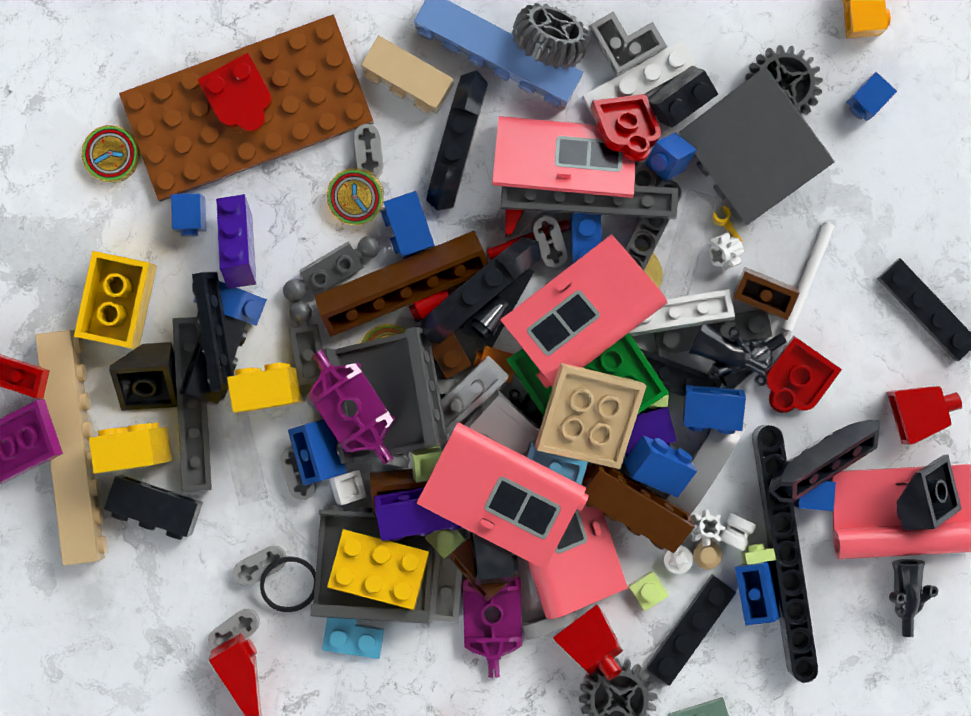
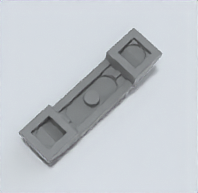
M743 422V430L735 431L734 434L719 433L717 429L709 428L707 436L691 460L697 473L678 498L668 494L665 499L691 515L725 465L747 424Z

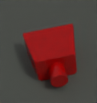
M940 386L887 391L901 443L906 445L915 444L951 426L952 422L949 412L962 409V400L959 394L955 392L944 396Z
M597 604L553 637L590 675H593L596 670H601L609 681L622 672L614 658L621 654L623 649L605 613Z

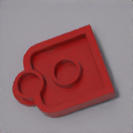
M248 52L197 79L215 114L224 125L228 127L240 126L243 130L249 132L256 131L263 126L265 122L264 112L271 106L272 95Z
M642 94L592 101L590 109L604 144L613 151L622 152L629 160L637 162L645 160L649 156L650 148L655 145L661 134L660 126L647 95Z
M793 336L767 371L766 385L771 390L769 393V404L779 413H788L795 407L803 411L810 410L817 405L842 369Z

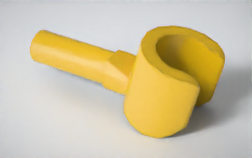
M722 206L721 209L727 217L719 219L714 212V223L718 226H723L731 237L739 238L740 242H742L743 240L729 220L731 216L729 208Z

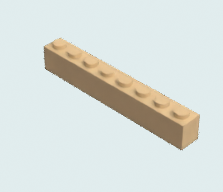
M74 330L35 334L39 367L50 370L43 399L46 401L63 452L62 455L50 460L63 566L102 560L105 558L104 553H107L108 550L107 539L105 536H102L101 525L104 524V512L102 507L98 505L101 486L99 479H95V474L93 473L89 438L94 437V428L92 422L88 421L87 410H90L91 402L89 394L85 393L84 381H87L86 366L81 362L80 354L84 351V343L82 338L74 337Z

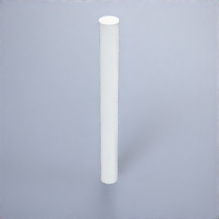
M823 223L798 285L800 293L789 319H785L781 327L786 331L792 332L834 230L835 226L833 224Z

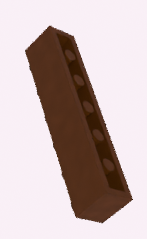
M473 230L314 296L320 317L330 337L468 281L486 266L488 261L480 241Z

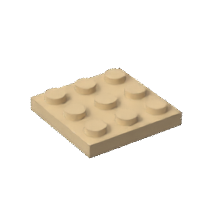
M560 363L535 443L536 450L620 469L646 385L642 382Z

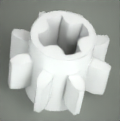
M725 233L710 240L712 247L707 251V254L713 265L722 266V270L725 271L742 263L739 257L745 251L739 238L730 237L729 233Z
M709 509L702 511V518L698 514L691 516L695 527L692 530V542L701 540L703 547H707L710 545V539L715 543L721 541L718 534L725 527L721 526L719 522L720 515L710 516ZM705 523H707L709 526L707 528L708 533H704L703 529L705 528Z

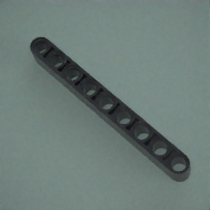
M761 425L754 430L752 442L768 547L774 548L776 560L771 561L781 613L779 621L786 667L796 680L808 683L816 678L818 663L793 502L778 501L773 503L771 501L769 486L775 473L768 474L765 468L767 461L772 458L777 461L778 469L787 461L784 438L779 428L772 425ZM766 430H770L774 435L773 442L768 446H765L761 441L762 433ZM784 516L787 525L783 530L777 531L774 527V522L778 517ZM784 545H789L791 549L790 556L784 560L780 559V548ZM788 574H794V585L790 588H785L783 585L784 577ZM792 603H798L800 607L798 614L788 616V607ZM796 632H803V641L798 645H793V635ZM801 661H807V670L801 674L797 673V664Z

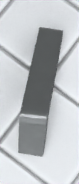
M635 161V177L638 175L644 176L648 180L649 187L678 188L679 202L682 195V187L676 180L671 178L665 181L647 165ZM640 217L624 249L643 271L670 219H661V224L654 226L649 223L648 218ZM638 238L644 239L648 243V250L639 251L635 247V240Z

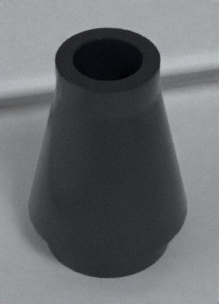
M497 296L491 303L471 317L472 321L469 327L484 340H487L489 336L493 337L510 305L503 298Z

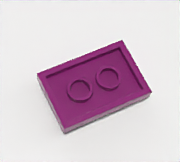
M45 399L36 400L0 419V484L6 483L63 454Z

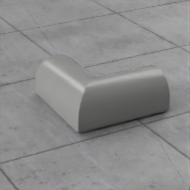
M614 11L588 26L616 76L621 75L667 48L653 22L628 36Z

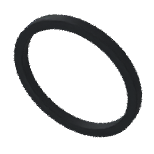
M287 556L273 561L265 568L260 579V591L264 601L271 608L280 612H295L305 608L314 599L316 571L310 563L299 557ZM284 562H297L304 565L310 570L314 578V587L310 596L301 604L292 607H284L273 603L266 595L264 589L268 573L275 566Z

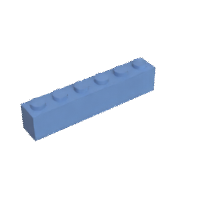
M425 0L414 20L415 28L418 29L417 33L421 37L429 41L435 38L442 42V47L454 54L461 52L469 56L468 61L481 68L486 65L493 69V74L500 79L508 81L510 78L518 82L520 89L529 94L539 93L544 96L543 100L554 107L559 108L561 105L566 108L582 78L583 71L576 67L569 66L568 69H563L559 66L558 69H555L552 65L545 66L540 61L535 62L533 57L526 56L525 51L518 49V44L513 41V34L449 0Z

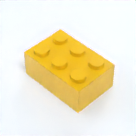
M92 251L74 337L131 349L140 346L157 265Z
M279 362L264 365L265 371H262L261 368L252 367L234 370L235 376L227 377L233 413L304 402L296 368H291L290 363Z
M159 422L97 430L98 436L89 438L94 474L173 461L168 427L159 428Z
M343 529L327 587L415 610L429 558V551L386 540L381 541L379 538Z

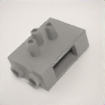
M498 389L464 424L522 455L529 449L531 443L533 444L537 440L540 430L536 423Z

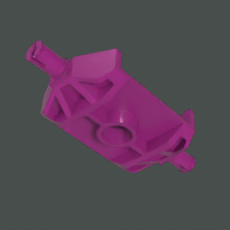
M323 350L313 354L311 357L322 371L319 372L320 377L312 387L309 397L344 451L374 450L382 465L394 459L383 444V440L396 421V417L394 415L391 416L361 371V364L355 363L334 367L323 353ZM346 400H352L357 405V412L352 417L346 415L343 411V404Z
M516 576L511 583L490 601L486 602L468 579L464 578V648L486 657V660H488V677L493 678V669H495V678L500 677L499 660H501V657L522 647L521 579ZM495 606L501 611V616L497 621L490 622L485 618L484 611L488 607Z

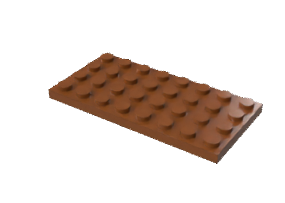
M334 14L119 93L157 199L160 202L171 198V194L186 193L351 132L360 125L374 123ZM247 52L250 54L272 95L271 106L264 112L265 122L263 126L253 132L245 131L240 126L228 127L218 119L197 79Z

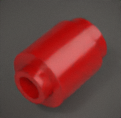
M444 290L414 302L408 308L416 322L422 321L449 295Z

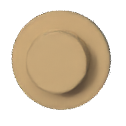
M701 541L693 550V559L700 568L710 570L720 564L722 551L713 541H710V545L707 547H703Z

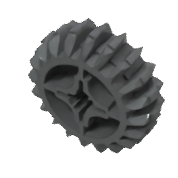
M535 3L521 9L520 13L517 14L512 30L513 41L518 44V49L525 51L526 56L533 57L535 62L540 61L545 66L552 65L555 69H558L559 66L563 69H568L569 66L575 67L584 58L589 46L590 37L588 36V30L583 28V23L576 21V17L567 14L566 10H559L557 6L554 8L550 7L546 3L543 6Z
M782 45L776 48V53L773 49L768 48L765 51V56L758 54L755 58L757 63L752 62L748 67L752 73H747L744 79L747 81L764 67L770 66L771 74L778 83L781 79L782 83L784 80L787 83L792 81L785 90L784 87L782 89L800 114L802 112L808 115L811 112L810 106L818 104L815 96L822 94V89L815 85L821 84L823 78L814 76L820 71V67L815 66L811 68L810 66L814 61V57H809L807 60L803 59L805 50H801L796 55L794 54V46H790L785 53ZM780 63L790 65L798 72H789ZM804 81V94L801 101L797 103L795 96H797L795 86L799 82Z
M614 658L615 661H616V662L618 663V665L620 666V661H619V659H618V658ZM625 659L623 667L620 666L622 672L618 676L631 678L632 681L630 683L626 681L621 685L614 684L611 680H607L602 671L596 670L595 677L590 674L584 676L590 685H580V690L588 693L579 696V702L586 704L581 708L582 714L591 713L588 716H604V714H610L614 711H621L625 716H650L646 711H656V706L649 701L658 699L656 693L649 692L656 687L653 681L646 682L650 677L647 671L639 674L642 668L640 664L637 663L630 669L631 661L629 659ZM600 684H602L607 691V695L601 701L602 705L596 708L595 694ZM640 686L641 700L639 706L634 711L629 702L630 698L635 694L634 690ZM610 688L615 693L617 692L618 695H622L626 707L621 702L619 703L617 700H614Z

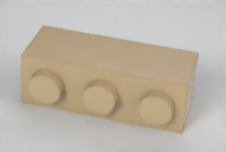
M379 35L361 64L365 72V78L377 85L383 82L390 87L389 91L401 99L407 96L415 101L414 106L427 114L430 110L436 114L438 113L454 85L453 78Z

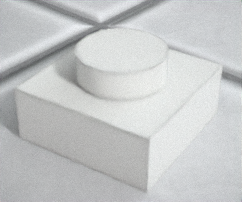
M359 470L329 478L337 505H344L367 497Z

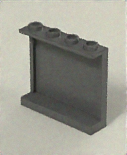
M766 67L679 131L682 138L697 149L695 155L699 161L696 164L700 171L706 177L710 174L716 182L713 186L716 193L722 200L725 198L729 200L733 206L730 211L739 223L744 221L746 225L753 222L835 163L830 153Z
M421 327L406 329L405 333L338 349H323V353L334 367L360 363L362 366L360 367L361 371L391 416L394 415L396 417V421L383 440V444L391 456L447 444L448 440L431 341L424 337ZM346 400L343 404L344 413L351 417L354 416L357 412L356 403L352 400ZM339 442L336 446L337 454L341 458V464L358 463L378 458L374 450L366 449L345 452Z
M327 505L326 510L319 509L320 528L313 604H311L310 616L429 624L434 547L425 539V536L416 534L405 536L398 541H390L429 551V558L415 610H410L327 587L343 529L381 539L377 516L376 513H373V508L356 507L355 512L344 511V506Z

